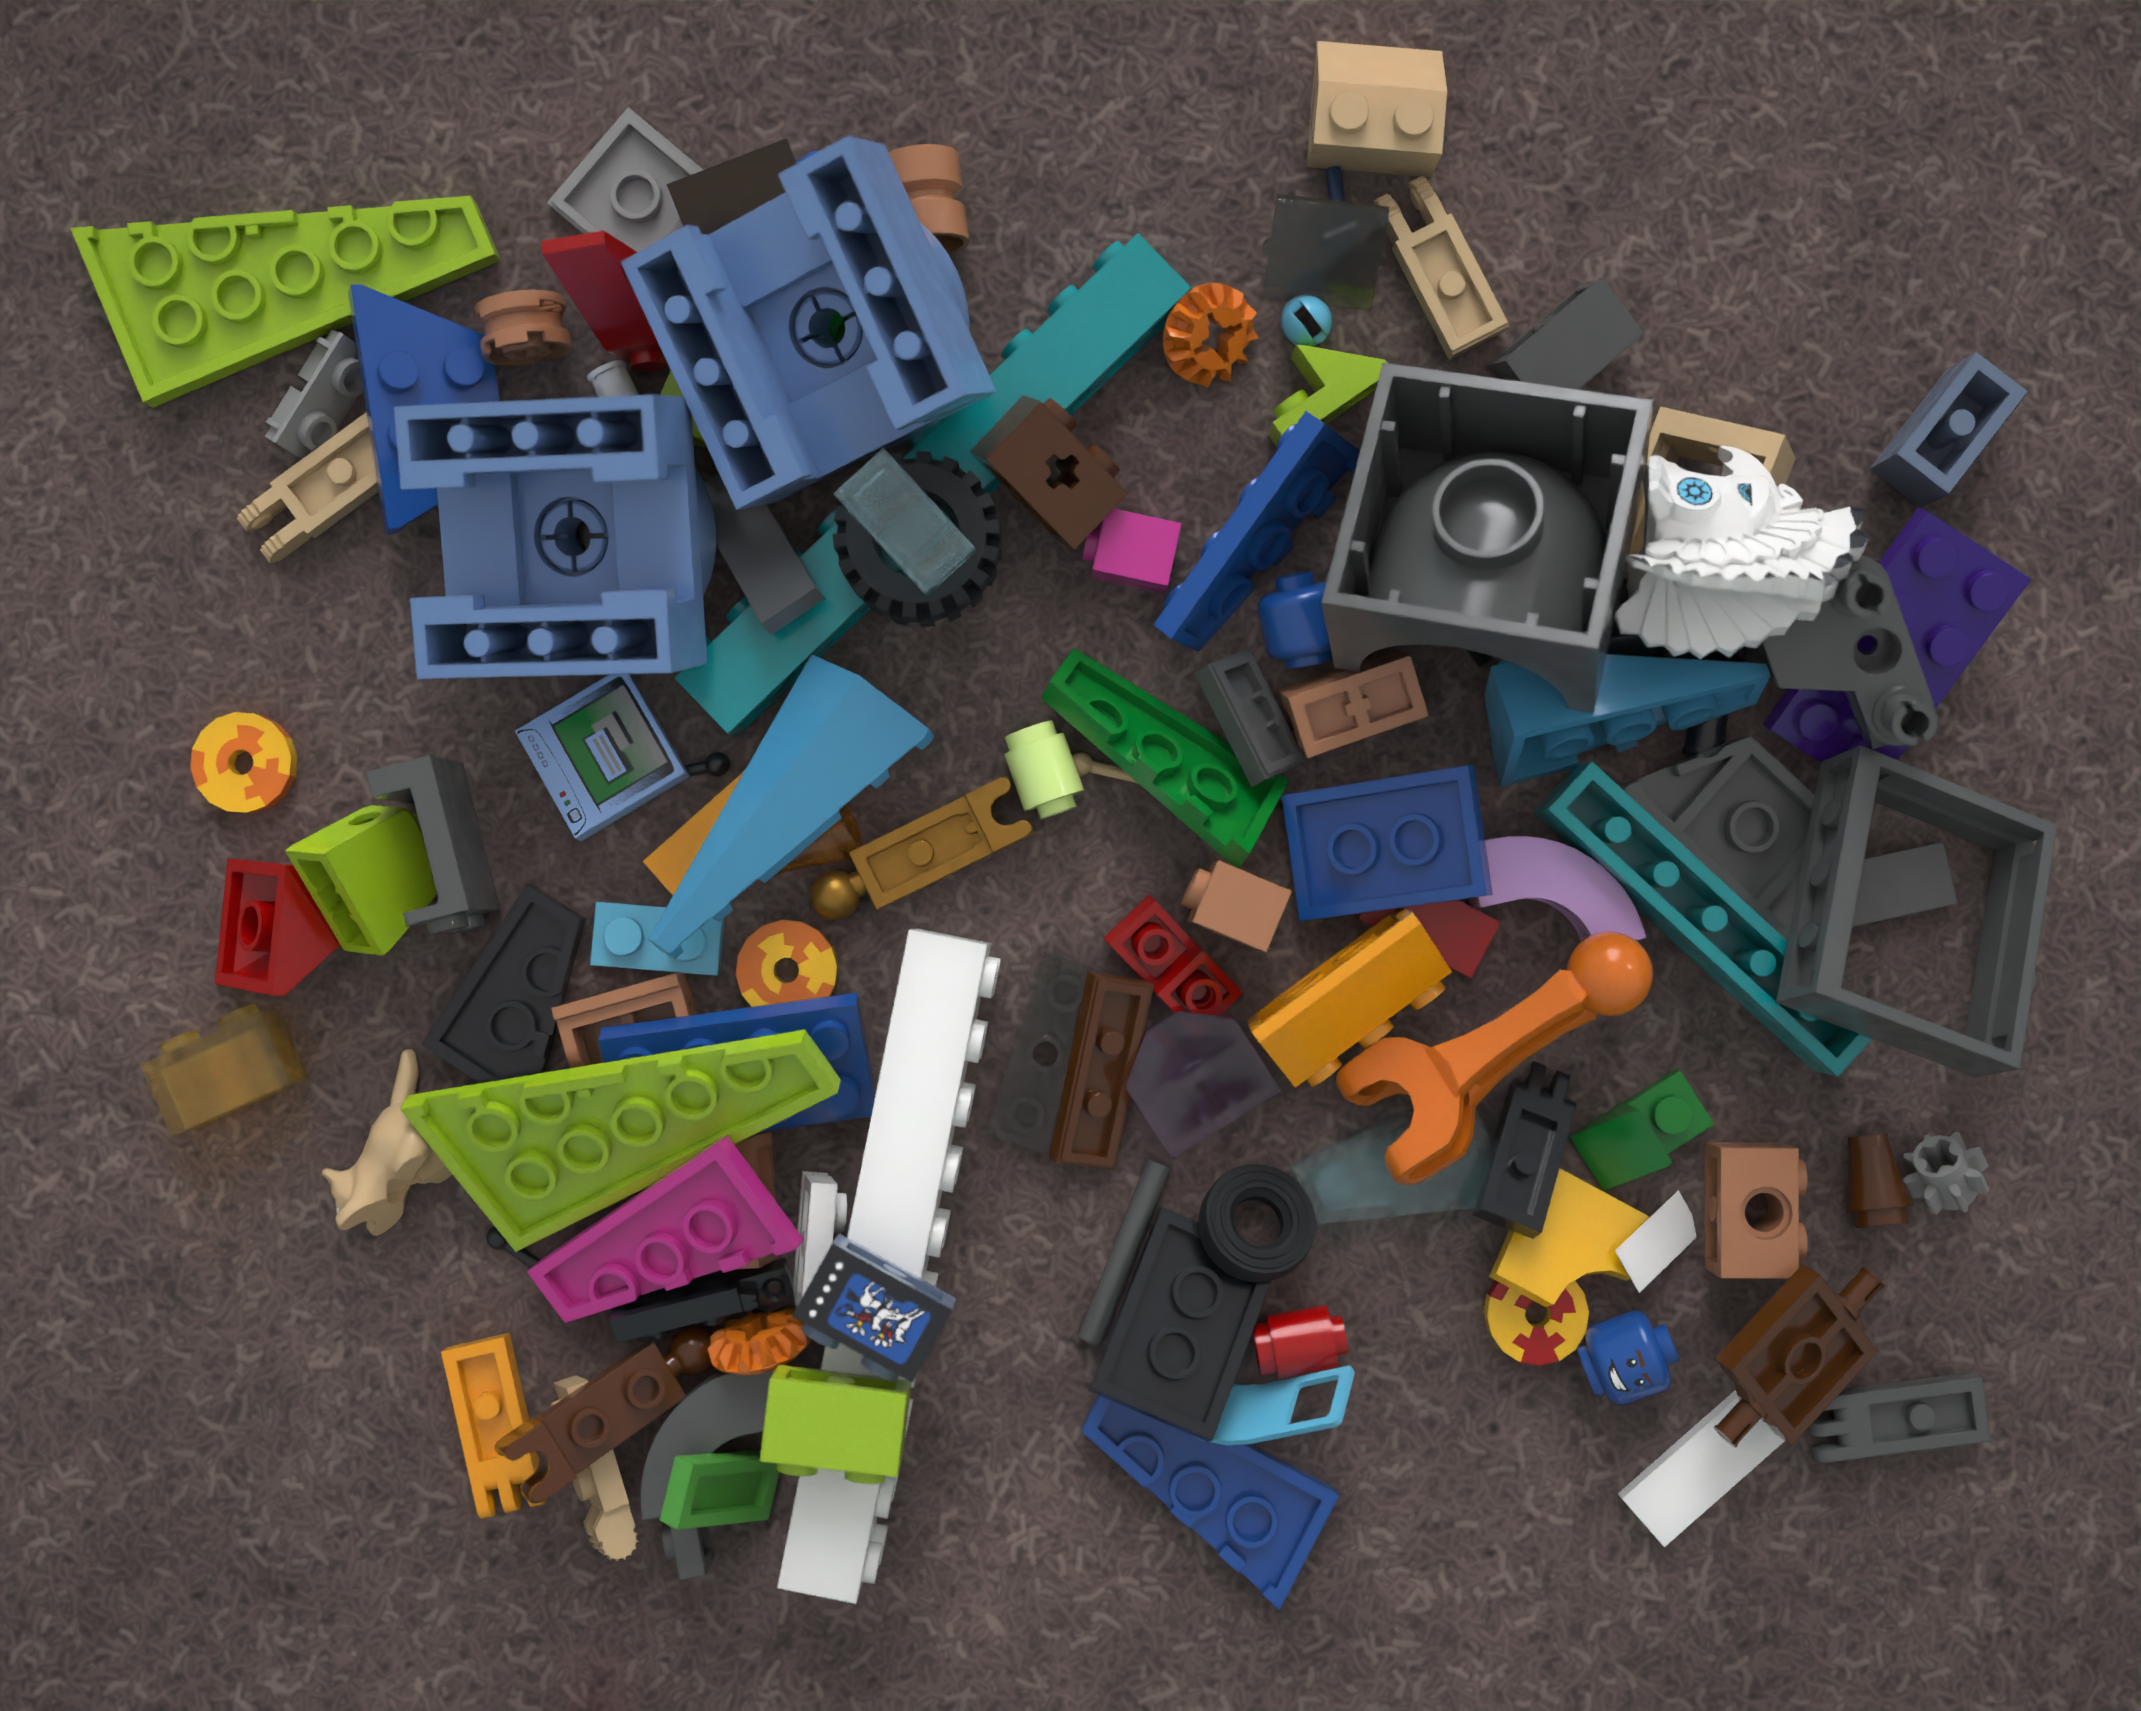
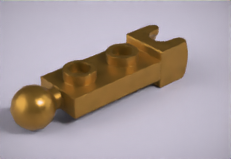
M1000 777L947 805L850 851L849 854L857 871L847 874L844 871L831 870L817 877L811 886L810 900L812 907L825 919L837 921L845 919L854 913L859 905L860 897L869 893L876 910H880L1033 835L1035 832L1031 824L1026 820L1006 826L1000 825L992 818L991 807L999 797L1007 796L1012 789L1008 777Z

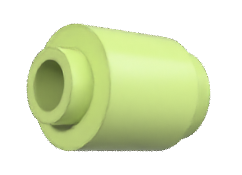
M1053 720L1038 723L1007 735L1005 740L1009 752L1005 753L1004 756L1024 812L1037 809L1040 819H1045L1077 807L1073 795L1084 791L1066 737L1064 733L1057 734Z

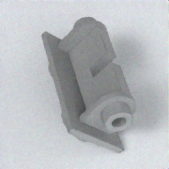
M333 329L330 330L325 339L318 336L315 341L317 342L315 348L298 373V376L308 382L303 391L300 392L290 386L272 417H268L266 423L271 425L265 437L301 459L337 434L339 425L357 396L363 393L356 343L341 332L338 333Z

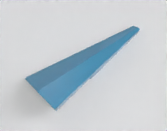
M811 654L648 940L660 951L676 959L684 952L681 944L711 918L718 922L733 911L730 904L732 900L757 879L764 883L771 879L841 819L839 810L869 784L877 789L889 779L888 768L914 746L923 750L934 738L930 729L861 676Z

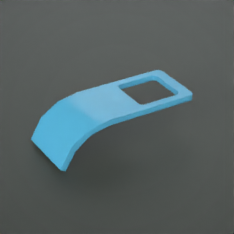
M1343 1366L1265 1384L1240 1385L1234 1383L1214 1438L1209 1442L1222 1445H1248L1337 1427L1343 1421L1355 1371L1351 1366ZM1338 1380L1331 1409L1326 1417L1290 1424L1301 1388Z

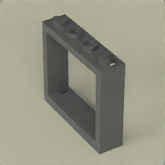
M1861 745L1822 761L1776 1003L1975 1078L2019 1070L2023 1046L2027 1044L2025 1033L2031 994L2036 985L2035 967L2040 934L2045 925L2044 907L2049 874L2054 864L2052 855L2057 825ZM1874 802L1995 850L1965 1035L1841 988Z

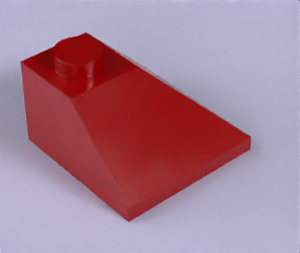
M227 858L215 984L271 996H285L340 946V943L293 864Z

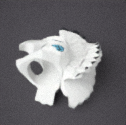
M1719 447L1717 458L1723 463L1721 476L1686 471L1675 463L1668 462L1662 456H1650L1649 463L1645 466L1643 477L1645 494L1643 547L1637 555H1626L1625 561L1629 563V577L1626 586L1628 601L1623 603L1615 612L1614 618L1620 634H1638L1647 647L1665 646L1674 657L1689 651L1700 660L1715 650L1730 658L1738 649L1744 646L1757 648L1769 636L1785 635L1795 620L1813 621L1816 618L1821 603L1834 598L1838 582L1847 578L1852 561L1860 559L1869 538L1860 530L1866 510L1856 507H1847L1823 513V510L1818 508L1800 510L1803 500L1794 489L1785 484H1779L1777 488L1771 474L1762 463L1751 454L1737 448Z

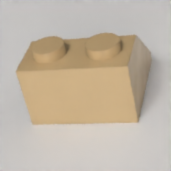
M1317 41L1306 167L1327 169L1339 166L1341 170L1431 177L1443 152L1447 84L1442 51Z

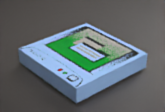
M609 674L515 730L574 838L579 841L585 840L690 777L631 674Z

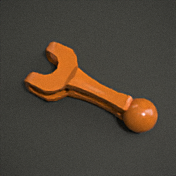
M1618 932L1596 933L1587 937L1576 946L1569 958L1567 970H1559L1535 993L1485 1025L1463 1036L1433 1047L1404 1037L1383 1038L1344 1065L1337 1074L1336 1085L1343 1097L1354 1104L1371 1106L1396 1094H1404L1411 1097L1414 1107L1411 1125L1387 1148L1384 1156L1386 1167L1395 1183L1401 1185L1418 1184L1461 1159L1466 1154L1474 1136L1476 1106L1501 1079L1526 1058L1565 1033L1595 1020L1598 1014L1617 1016L1630 1012L1639 1006L1647 997L1653 981V967L1649 955L1642 945L1630 936Z

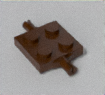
M1802 1264L1716 1356V1362L1735 1384L1738 1399L1740 1400L1718 1425L1714 1426L1717 1433L1731 1446L1736 1448L1738 1443L1761 1419L1767 1423L1776 1435L1790 1445H1793L1878 1353L1864 1333L1859 1312L1880 1289L1884 1288L1885 1285L1867 1268L1861 1267L1855 1277L1837 1294L1831 1290L1820 1274Z

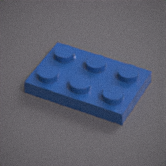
M1472 765L1282 795L1299 922L1493 895L1475 768Z

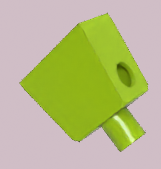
M375 805L364 807L285 850L344 951L384 956L410 927L406 926L403 913L427 907L437 896L417 812L411 815L404 807Z

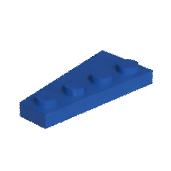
M1305 411L1298 423L1292 425L1283 433L1277 444L1275 455L1260 476L1253 479L1244 488L1239 497L1238 507L1223 528L1206 541L1201 551V559L1186 580L1169 593L1164 602L1163 612L1153 625L1170 639L1199 652L1253 592V582L1249 578L1256 570H1265L1272 565L1277 566L1293 548L1290 539L1291 532L1310 513L1319 519L1336 501L1334 494L1329 490L1347 470L1353 474L1355 473L1360 450L1318 418Z
M1097 1395L1082 1424V1432L1140 1485L1147 1487L1170 1508L1172 1514L1189 1529L1192 1528L1217 1550L1218 1555L1238 1573L1241 1572L1261 1590L1262 1595L1280 1610L1339 1497L1337 1489L1253 1444L1222 1445L1203 1441L1193 1435Z

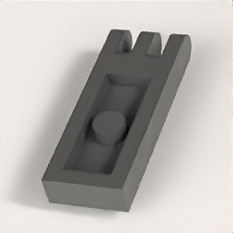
M1973 1372L1845 1388L1824 1410H1833L1834 1416L1817 1418L1810 1425V1434L1812 1436H1837V1441L1820 1443L1812 1446L1814 1461L1822 1463L1991 1441L1983 1380L1981 1376Z

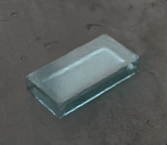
M884 448L833 493L836 499L926 597L976 552L975 547Z

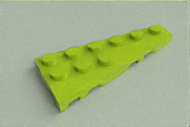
M471 196L396 201L392 206L355 209L352 205L327 207L328 211L297 214L293 210L197 217L188 223L155 225L153 222L148 221L127 223L128 227L98 230L93 226L70 229L142 402L154 408L315 340L318 336L327 335L331 329L336 331L353 324L348 295L350 285L361 284L405 302L500 262L501 259L477 203Z
M799 1030L407 1095L400 1110L513 1250L517 1252L651 1186L725 1135H728L731 1141L736 1144L837 1094L841 1079L807 1031Z

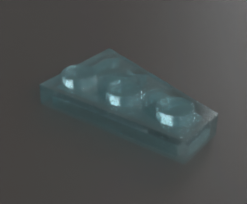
M1414 1108L1290 1163L1298 1183L1310 1198L1317 1224L1475 1208L1492 1149L1491 1141L1477 1111L1475 1110L1474 1136L1466 1154L1457 1162L1415 1185L1395 1183L1386 1167L1384 1157L1387 1148L1410 1127Z

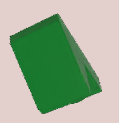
M1675 1069L1571 1134L1569 1138L1601 1189L1605 1191L1673 1164L1668 1155L1670 1152L1715 1124L1681 1070Z

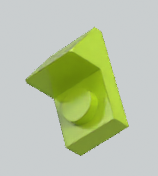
M1295 345L1290 358L1315 393L1309 397L1306 391L1302 389L1278 405L1273 410L1277 419L1272 422L1268 436L1277 447L1283 433L1289 427L1298 423L1305 411H1308L1323 423H1329L1376 390L1382 364L1387 363V361L1312 346Z

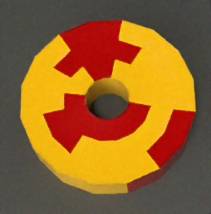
M1494 1280L1486 1294L1484 1317L1488 1333L1504 1353L1520 1363L1542 1366L1559 1362L1576 1350L1586 1334L1589 1318L1585 1293L1576 1281L1571 1282L1565 1287L1554 1305L1546 1307L1547 1313L1544 1320L1533 1324L1526 1320L1525 1314L1528 1306L1535 1301Z

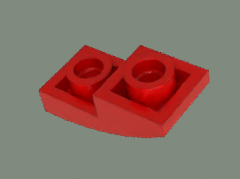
M1150 895L1142 900L1104 937L1105 941L1143 980L1154 985L1153 991L1197 1037L1243 994L1217 964Z

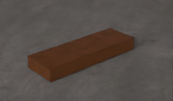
M1087 972L1049 1158L1055 1163L1115 1170L1154 988L1152 983L1146 980Z

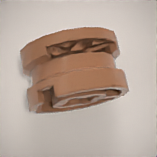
M546 290L503 292L486 297L477 302L474 307L478 321L485 323V336L480 341L482 358L486 363L498 366H520L561 359L569 355L573 350L571 334L562 325L566 302L561 294Z

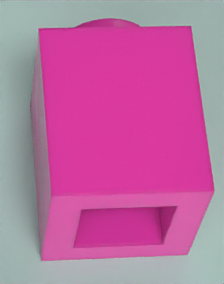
M1113 509L1103 520V523L1099 524L1086 538L1082 559L1094 562L1092 569V578L1166 594L1182 523Z

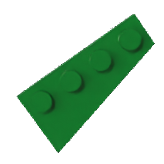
M1073 648L1049 681L1041 699L1228 862L1240 869L1253 849L1289 780L1282 775H1278L1251 787L1228 742Z

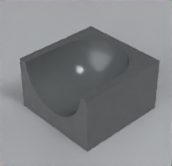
M1383 363L1321 602L1334 667L1360 672L1365 657L1377 650L1392 646L1422 644L1462 648L1495 656L1522 666L1554 685L1564 696L1568 709L1594 713L1614 625V616L1617 611L1627 565L1625 557L1629 555L1644 487L1643 477L1648 458L1653 400Z

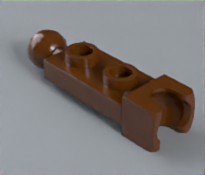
M702 1325L683 1327L672 1337L668 1353L664 1356L661 1355L654 1342H645L536 1418L528 1419L499 1439L494 1449L497 1454L509 1460H518L530 1452H536L537 1469L522 1482L520 1486L522 1495L532 1504L545 1501L576 1479L579 1472L682 1401L686 1395L676 1378L681 1374L698 1376L709 1371L712 1364L707 1348L711 1345L710 1336L713 1333Z

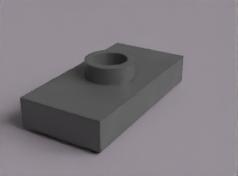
M1250 649L1208 664L1194 673L1251 787L1288 772L1306 762Z

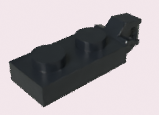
M786 1258L774 1260L761 1268L734 1269L725 1273L719 1270L694 1278L687 1285L668 1291L662 1288L640 1295L636 1301L614 1307L610 1323L617 1343L637 1339L639 1342H651L667 1336L676 1328L699 1323L702 1326H715L728 1321L736 1313L743 1312V1310L749 1312L755 1308L767 1314L792 1304L795 1301L794 1282Z

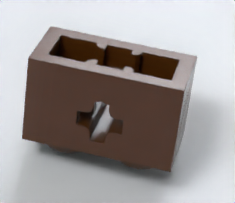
M1022 395L972 448L970 453L1057 541L1075 550L1125 498L1128 492L1114 479L1120 471L1119 467L1095 444H1091L1086 449L1075 438L1071 431L1077 424L1057 402L1048 398L1042 403L1039 400ZM1051 456L1058 458L1055 464L1061 471V474L1055 480L1049 478L1051 470L1045 463Z

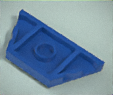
M354 284L350 285L348 295L385 534H396L406 528L410 522L437 507L438 496L437 488L401 489L394 407L500 402L495 366L486 363L482 358L480 341L485 335L364 285Z

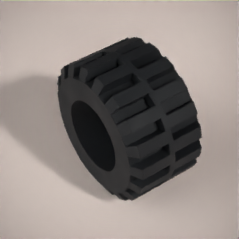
M916 451V458L904 459L902 452L888 455L889 464L878 468L875 462L863 469L865 478L858 485L851 481L844 491L847 497L844 507L837 506L834 521L838 527L837 534H833V545L840 561L838 562L839 567L859 599L861 598L878 615L882 616L884 614L890 617L894 623L908 626V622L920 623L921 627L936 626L935 621L948 618V621L951 622L962 617L961 611L969 605L974 608L983 599V591L988 585L992 587L997 576L996 568L1002 556V542L995 504L989 492L986 493L983 490L980 479L971 470L967 473L962 471L956 460L944 456L943 461L933 459L931 452ZM915 506H928L943 511L953 520L958 533V545L952 558L939 570L924 576H908L894 571L883 558L880 547L882 533L889 521L899 512Z

